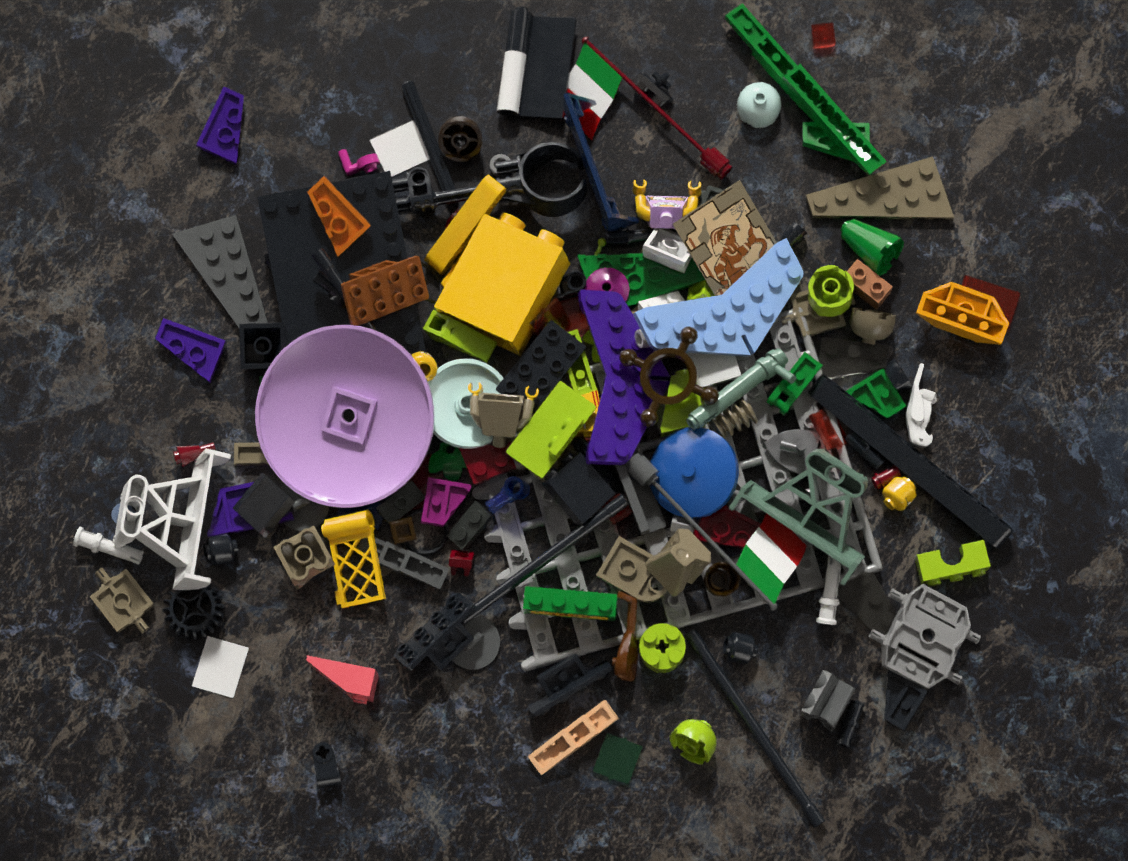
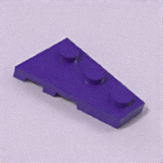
M163 318L155 337L157 342L211 383L226 346V340Z

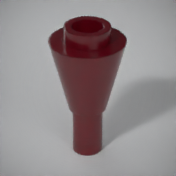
M214 443L202 446H176V451L173 452L176 465L181 464L182 468L195 461L205 449L216 451Z

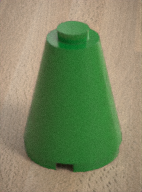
M856 219L847 220L840 230L843 240L867 267L879 276L885 274L892 267L889 263L893 257L896 260L898 259L904 247V241L900 236Z

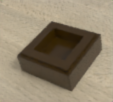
M412 517L389 522L394 545L417 540Z

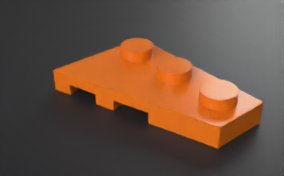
M325 176L308 191L337 256L342 254L371 226Z

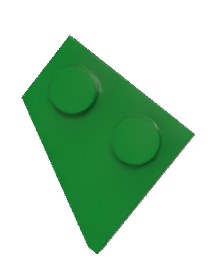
M883 368L846 391L857 401L886 419L907 408Z

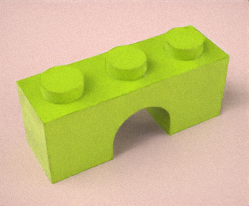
M984 540L961 545L959 548L961 562L956 565L946 564L942 560L939 550L917 554L915 562L921 585L927 584L928 587L940 585L941 580L950 579V582L964 579V575L972 574V577L985 575V571L991 566Z

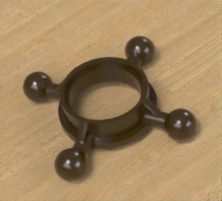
M687 326L681 330V342L677 349H659L650 354L646 360L637 357L636 352L632 349H624L620 353L619 360L623 366L631 367L634 365L641 368V386L646 395L652 399L649 409H645L640 415V421L644 426L652 427L657 423V411L661 404H678L687 399L691 393L701 396L702 401L707 405H713L718 401L719 392L716 388H703L696 384L697 369L693 360L686 354L689 345L695 343L698 338L695 328ZM665 358L681 360L686 364L689 371V381L686 388L678 395L671 397L657 394L650 383L652 368L657 362Z

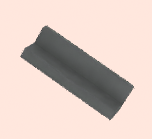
M637 448L635 449L632 457L638 453ZM626 464L614 465L640 535L644 536L665 528L666 523L651 487L647 485L642 487L629 474L628 468L625 466Z

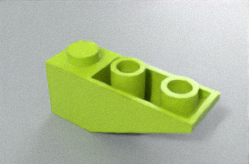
M435 310L431 312L423 327V330L431 339L485 362H488L497 345V342Z

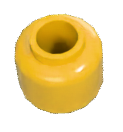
M424 351L412 354L427 381L432 380L437 373V363L434 358Z
M906 477L893 478L882 491L884 504L891 510H905L916 497V486Z

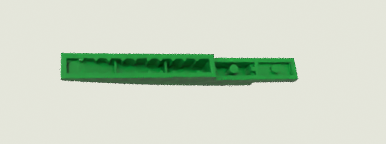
M743 3L725 15V20L753 51L752 56L813 122L863 171L870 176L887 162L801 64L797 65Z

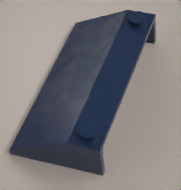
M566 93L563 98V109L566 115L564 119L567 126L571 128L577 148L582 156L586 173L602 214L601 221L607 231L615 232L622 231L639 223L638 218L620 215L615 199L607 197L581 127L579 118L584 116L583 111L597 105L596 101Z

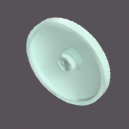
M457 359L440 366L437 369L436 376L428 381L434 404L435 421L433 433L443 442L464 449L479 448L493 442V436L483 435L482 428L477 427L470 415V397L472 394L468 390V385L472 383V390L477 391L480 382L484 388L483 393L499 394L496 391V387L503 380L502 375L492 366L474 359Z

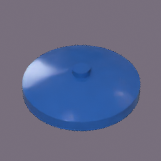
M687 427L671 433L658 445L650 461L659 471L657 474L659 479L656 482L692 519L707 517L720 510L730 500L738 483L739 466L733 448L722 436L701 427L700 429L696 428L693 430ZM652 485V493L660 505L669 512L683 517L659 490Z

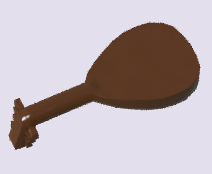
M618 591V598L628 602L627 627L617 657H613L612 665L615 667L614 673L619 679L633 681L636 676L638 662L635 633L637 599L627 593Z

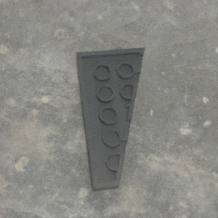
M236 215L172 234L238 328L239 324L268 323Z

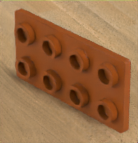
M413 256L400 262L385 260L349 274L350 281L341 284L350 324L353 326L362 325L429 298L419 256Z

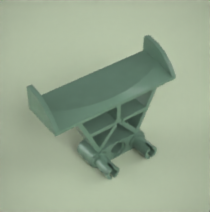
M816 449L806 457L805 464L808 468L807 470L771 493L752 480L746 483L733 500L729 509L733 511L742 499L745 498L849 568L840 582L844 586L865 557L847 545L846 539L853 498L860 497L866 491L868 478L832 456L829 451L826 452V449ZM832 468H838L841 471L842 477L840 479L832 476ZM807 475L810 493L796 484L797 481ZM817 476L843 492V494L820 500ZM787 488L812 506L804 516L775 495ZM845 500L843 515L828 504ZM816 509L841 524L839 538L810 520Z

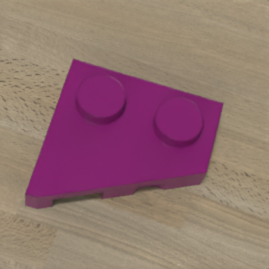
M428 478L421 523L444 527L471 491L472 485Z

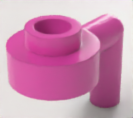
M346 149L338 152L345 173L349 176L359 171H365V173L373 172L380 164L376 153L363 156L356 161L357 163L352 165Z

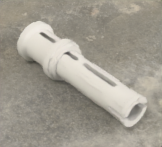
M83 527L78 528L73 541V546L75 547L82 546L91 549L93 553L101 551L138 565L143 557L141 555L144 553L143 550L126 545L124 547H117L113 541L105 539L101 533L94 534L85 531Z
M828 555L823 597L819 599L821 604L820 614L816 622L836 625V607L840 603L839 599H837L841 563Z

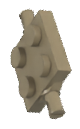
M808 290L792 294L790 302L793 314L780 317L781 319L790 317L789 319L782 320V325L787 324V321L790 320L791 323L795 322L800 327L803 337L818 335L846 326L843 314L835 317L819 316L808 302ZM854 296L851 305L856 304ZM798 307L802 308L803 312H799ZM802 316H805L809 331L805 332L806 329L804 328L805 326L803 325L804 323L801 319Z
M100 568V572L96 571L95 574L103 584L90 598L118 633L132 624L136 625L141 634L145 633L141 625L146 631L149 627L142 617L145 612L154 606V603L127 569L117 576L110 578L104 568Z

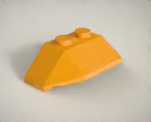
M954 282L925 291L916 312L918 316L934 327L977 343L1001 345L1009 325L1007 318H1005L994 297Z

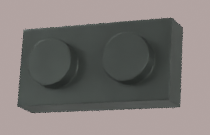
M475 501L446 536L461 550L466 551L494 516L479 502Z

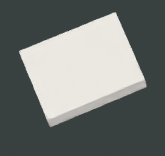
M655 228L642 248L643 257L681 273H685L692 258L678 233L665 228Z

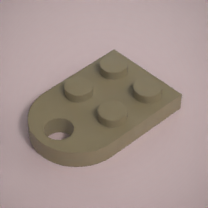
M619 536L596 577L641 602L657 601L667 592L664 587L659 591L651 587L652 580L656 578L645 567V563L654 555Z

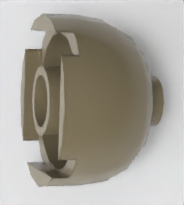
M852 308L850 316L852 331L857 336L862 337V342L868 344H875L876 340H884L889 337L896 321V315L872 309L865 310L864 312L862 308Z

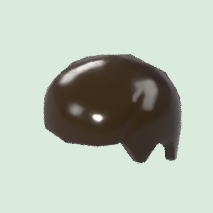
M718 562L705 571L704 584L706 590L713 596L726 597L739 588L741 577L729 563Z

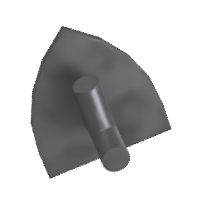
M800 429L788 430L774 435L764 443L771 456L780 465L789 471L801 474L808 469L805 464L806 457L813 450L817 449L821 433Z

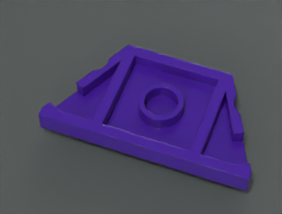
M254 482L220 489L217 498L218 502L212 515L211 526L207 532L208 537L254 529L233 509ZM290 513L287 517H283L278 524L294 521V516Z

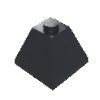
M285 322L239 324L241 369L268 368L275 357L286 347Z

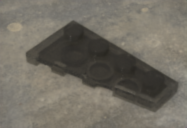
M861 572L858 576L851 577L844 586L840 584L842 581L840 580L837 596L841 599V602L871 631L875 629L886 635L897 612L874 573ZM898 643V647H900V648H902V649L907 648V647H905V646H903V645H901V644Z

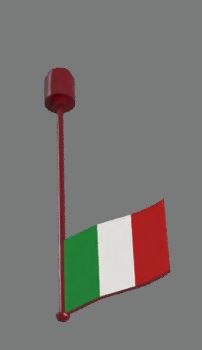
M588 37L582 38V44L584 45L574 68L570 72L567 93L596 101L597 105L584 110V116L579 118L583 132L592 141L596 129L614 101L623 79L702 153L700 155V164L709 173L720 180L729 174L733 167L730 165V161L717 148L713 147L710 149L708 147L703 149L589 42Z

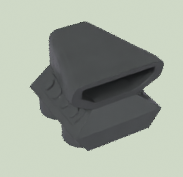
M823 670L799 715L807 720L819 719L822 725L832 733L855 688L839 680L832 673Z

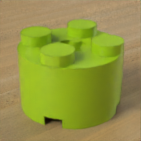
M835 265L823 266L814 272L808 284V302L819 316L835 317L843 314L850 308L854 291L851 275L846 270L844 271Z
M656 624L644 631L639 645L642 662L649 669L657 673H667L677 668L684 658L686 649L682 633L678 628L669 624ZM659 644H664L665 647H668L665 653H661L660 649H656L659 647Z

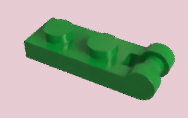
M804 352L789 371L796 376V381L791 384L783 379L769 396L766 403L770 406H776L780 409L779 412L785 416L823 365ZM782 393L789 397L786 402L779 398Z

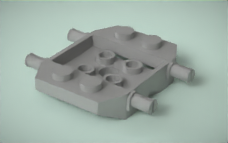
M924 584L918 586L909 594H902L892 588L888 597L899 602L901 605L886 635L875 629H872L869 638L882 645V666L926 690L943 679H948L958 685L962 676L951 671L956 653L965 638L975 644L981 638V635L970 630L971 625L967 607ZM925 629L932 633L933 637L930 642L925 641L922 637V632ZM898 643L937 663V667L898 647Z

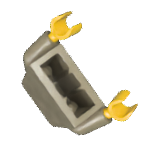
M480 382L479 389L473 391V384L470 383L468 385V390L472 394L470 397V415L477 427L482 428L483 435L493 436L494 447H505L507 437H515L516 432L523 430L531 419L535 405L533 400L538 397L539 390L537 388L536 394L531 396L528 394L529 386L526 387L525 396L527 399L524 400V396L483 393L484 388Z

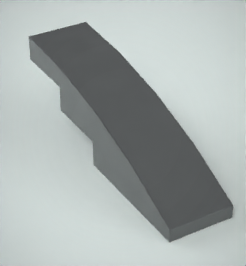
M375 537L379 564L436 589H441L449 568L410 550H405ZM368 538L361 539L358 546L359 550L366 553L369 548Z

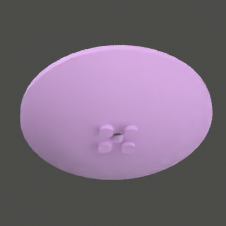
M353 325L322 327L300 336L287 345L268 367L259 387L255 408V424L260 447L275 474L289 488L304 498L322 505L340 508L358 507L375 503L403 487L414 476L427 455L435 421L430 386L422 369L412 355L403 346L385 334L370 328ZM347 409H351L355 414L352 422H347L344 419V412Z

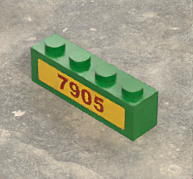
M525 586L524 613L615 621L617 594Z

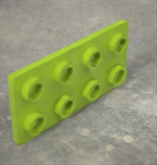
M559 381L507 449L506 453L543 479L596 410V406L565 383Z

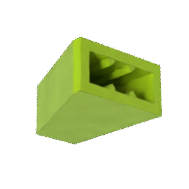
M687 369L675 372V375L671 376L667 397L678 395L686 388L689 381ZM691 393L687 399L678 404L665 405L660 428L661 437L669 436L677 430L689 427L686 421L688 415L702 405L699 395Z

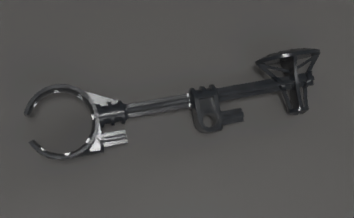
M547 142L531 148L527 153L517 154V159L496 162L497 176L519 172L513 178L509 176L501 180L499 177L496 178V181L506 188V192L501 199L526 204L537 214L546 217H559L569 214L580 206L587 195L586 179H582L574 192L561 198L542 197L534 193L527 186L531 174L539 166L553 160L571 162L582 171L584 169L582 156L574 148L566 144ZM422 167L410 170L406 178L392 180L395 193L409 190L408 197L396 199L398 212L411 211L413 214L421 210L424 213L427 209L435 211L439 205L467 201L477 187L472 186L434 192L429 173ZM423 180L422 183L416 184L417 181Z

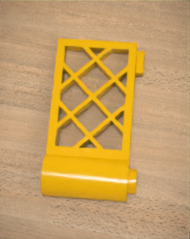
M370 510L325 519L324 524L321 526L323 536L329 540L332 559L335 563L334 570L338 591H335L337 605L341 604V608L386 599L373 532L375 528L374 518ZM368 538L369 548L366 553H363L356 547L361 539ZM344 543L350 547L345 558L338 554V544ZM354 551L363 556L357 567L348 561ZM366 560L373 563L374 569L370 576L360 570ZM345 565L355 570L349 580L342 576V569ZM358 573L367 579L362 589L352 584ZM371 582L377 586L378 596L371 597L365 593ZM349 587L359 592L355 600L347 602L346 592Z

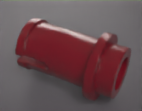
M892 465L879 474L875 473L871 481L877 490H883L893 478H901L902 475L898 467Z

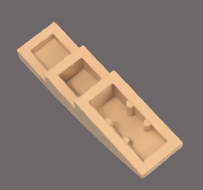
M603 700L588 713L582 715L567 728L553 736L530 754L528 758L538 772L543 775L617 721L619 717L608 702Z

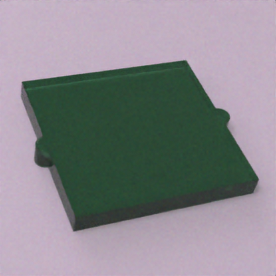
M607 733L593 772L607 776L609 780L614 779L629 785L643 746L629 742L625 737L622 739Z

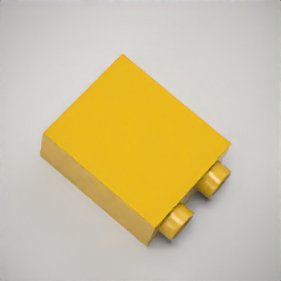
M503 212L499 220L484 214L434 308L437 312L450 316L496 341L497 346L521 356L535 331V320L537 319L536 324L540 322L543 310L545 312L552 296L563 279L562 276L565 275L570 266V262L562 248L565 242L559 236L547 230H541L538 237L523 231L526 226L525 223L511 214Z

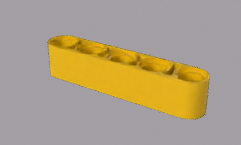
M490 175L484 177L428 252L424 261L439 274L443 275L468 244L483 215H489L503 197L506 188Z

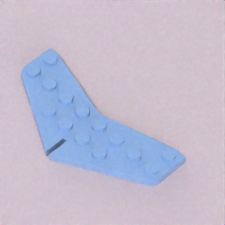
M786 238L774 244L722 295L645 307L635 312L633 316L648 345L653 350L657 351L662 348L677 349L681 342V330L690 326L696 329L698 338L695 343L689 345L686 353L748 357L756 352L801 281L803 269Z

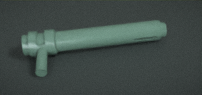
M777 348L770 350L766 353L765 357L758 359L753 367L719 391V399L715 404L707 405L703 403L691 412L686 419L689 427L693 430L696 428L700 429L761 382L769 380L776 374L789 383H794L796 376L785 369V364L788 363L786 354Z

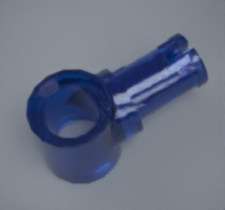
M510 477L505 481L504 487L500 489L501 492L489 501H486L485 504L489 507L490 512L495 514L506 504L513 503L517 499L522 500L526 498L530 492L529 484L518 477ZM520 483V490L514 494V485Z

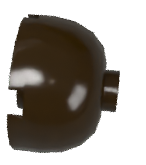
M465 116L452 117L440 129L438 135L439 148L450 160L456 162L468 161L480 152L482 132L478 124L471 118Z

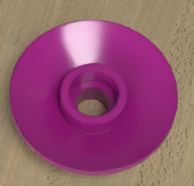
M601 268L594 271L588 277L585 290L604 291L603 286L609 284L611 286L609 291L619 293L625 302L627 301L629 283L620 271L614 268Z

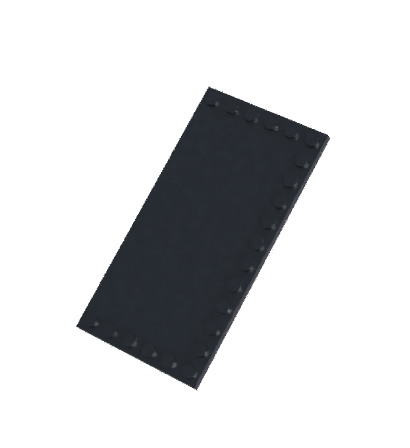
M390 171L331 182L371 225L339 256H337L308 194V191L313 186L257 197L282 323L285 322L286 346L300 336L322 327L351 325L347 309L345 310L329 299L328 292L312 281L317 272L321 271L311 256L312 254L323 248L345 282L350 281L349 274L385 260L400 262L408 259ZM417 303L372 320L378 332L395 340L411 355L420 351L426 352ZM347 409L344 412V419L347 422H352L355 414L351 409Z

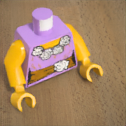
M634 180L632 190L633 194L636 195L637 216L647 221L650 228L675 229L673 223L696 209L699 201L697 197L702 194L701 183L699 182L698 187L692 188L691 181L688 183V194L690 197L645 196L647 185L645 180H643L642 186L636 185V180Z

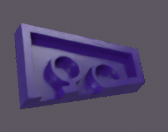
M223 87L196 144L197 148L237 165L244 95Z

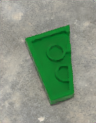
M803 122L802 146L853 161L815 122ZM853 123L870 142L869 123Z

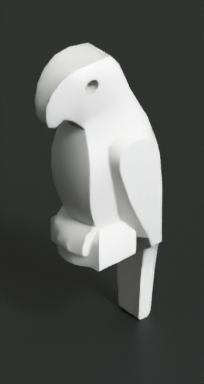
M922 363L918 367L905 414L909 441L911 445L917 448H926L932 442L933 435L929 436L925 429L930 421L931 405L937 401V394L927 389L919 390V382L924 367Z

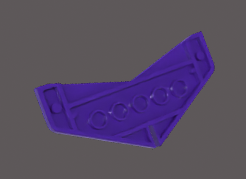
M580 290L578 293L579 306L582 314H585L604 370V386L591 438L586 450V464L624 465L632 457L647 428L641 423L640 415L645 409H649L652 399L646 395L641 386V368L634 365L631 367L623 366L620 363L619 355L624 349H632L636 352L637 357L646 360L655 350L651 347L639 348L636 344L634 334L640 327L619 293ZM661 360L654 365L650 373V379L660 380H650L653 390L663 396L670 381L661 380H668L671 376Z

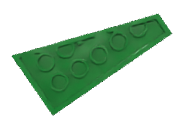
M643 253L577 255L586 280L594 271L601 268H614L626 277L629 283V296L626 304L629 308L638 305L639 301L680 291L705 280L693 258H691L685 273H681L643 257ZM609 284L603 286L604 291L611 289Z

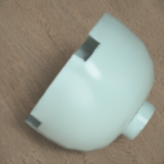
M763 82L752 83L746 86L740 93L737 101V112L741 120L755 128H763L773 124L781 110V99L778 92L771 85Z

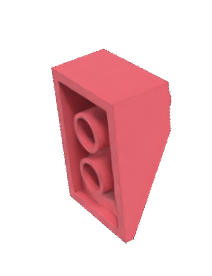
M307 656L306 660L309 665L353 699V702L367 705V701L373 702L379 677L375 669Z

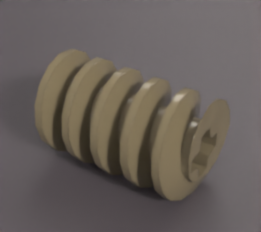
M741 399L739 400V407L733 403L731 411L728 408L725 409L723 415L720 413L715 419L713 418L709 421L707 425L709 430L716 432L726 439V431L733 436L734 427L741 432V424L749 428V420L752 419L756 424L758 420L751 405Z

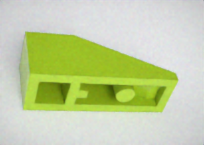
M578 329L568 332L582 343ZM584 351L567 372L572 389L580 395L597 390Z

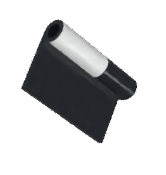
M516 7L510 12L497 106L498 114L509 117L564 120L563 98L568 90L577 23L576 18L533 16L528 11V8Z

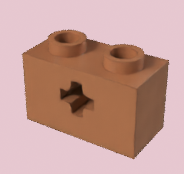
M858 259L848 269L847 272L851 275L854 283L853 292L877 310L889 296L893 286Z

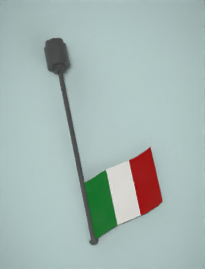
M639 453L635 454L625 465L628 468L629 474L642 487L654 485L771 607L770 610H776L777 603L775 602L784 583L799 565L805 553L806 545L791 529L766 513L761 525L748 540L735 564L656 482L659 479L657 476L659 471L645 456H641Z

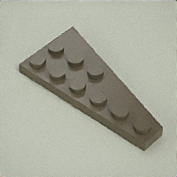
M933 157L806 195L812 218L854 217L863 219V217H872L875 219L925 218V220H954V215Z

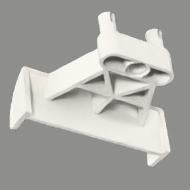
M205 449L194 461L192 477L148 485L145 477L141 475L132 476L124 485L121 493L122 497H120L121 502L113 543L117 547H124L136 538L176 567L174 590H195L208 586L211 579L194 575L211 468L212 466L227 463L231 459V454ZM190 487L185 515L172 513L176 490ZM167 492L165 503L157 493ZM147 501L160 518L141 527ZM127 506H133L136 509V513L130 512ZM170 524L183 527L179 554L167 546ZM161 526L159 539L149 533Z

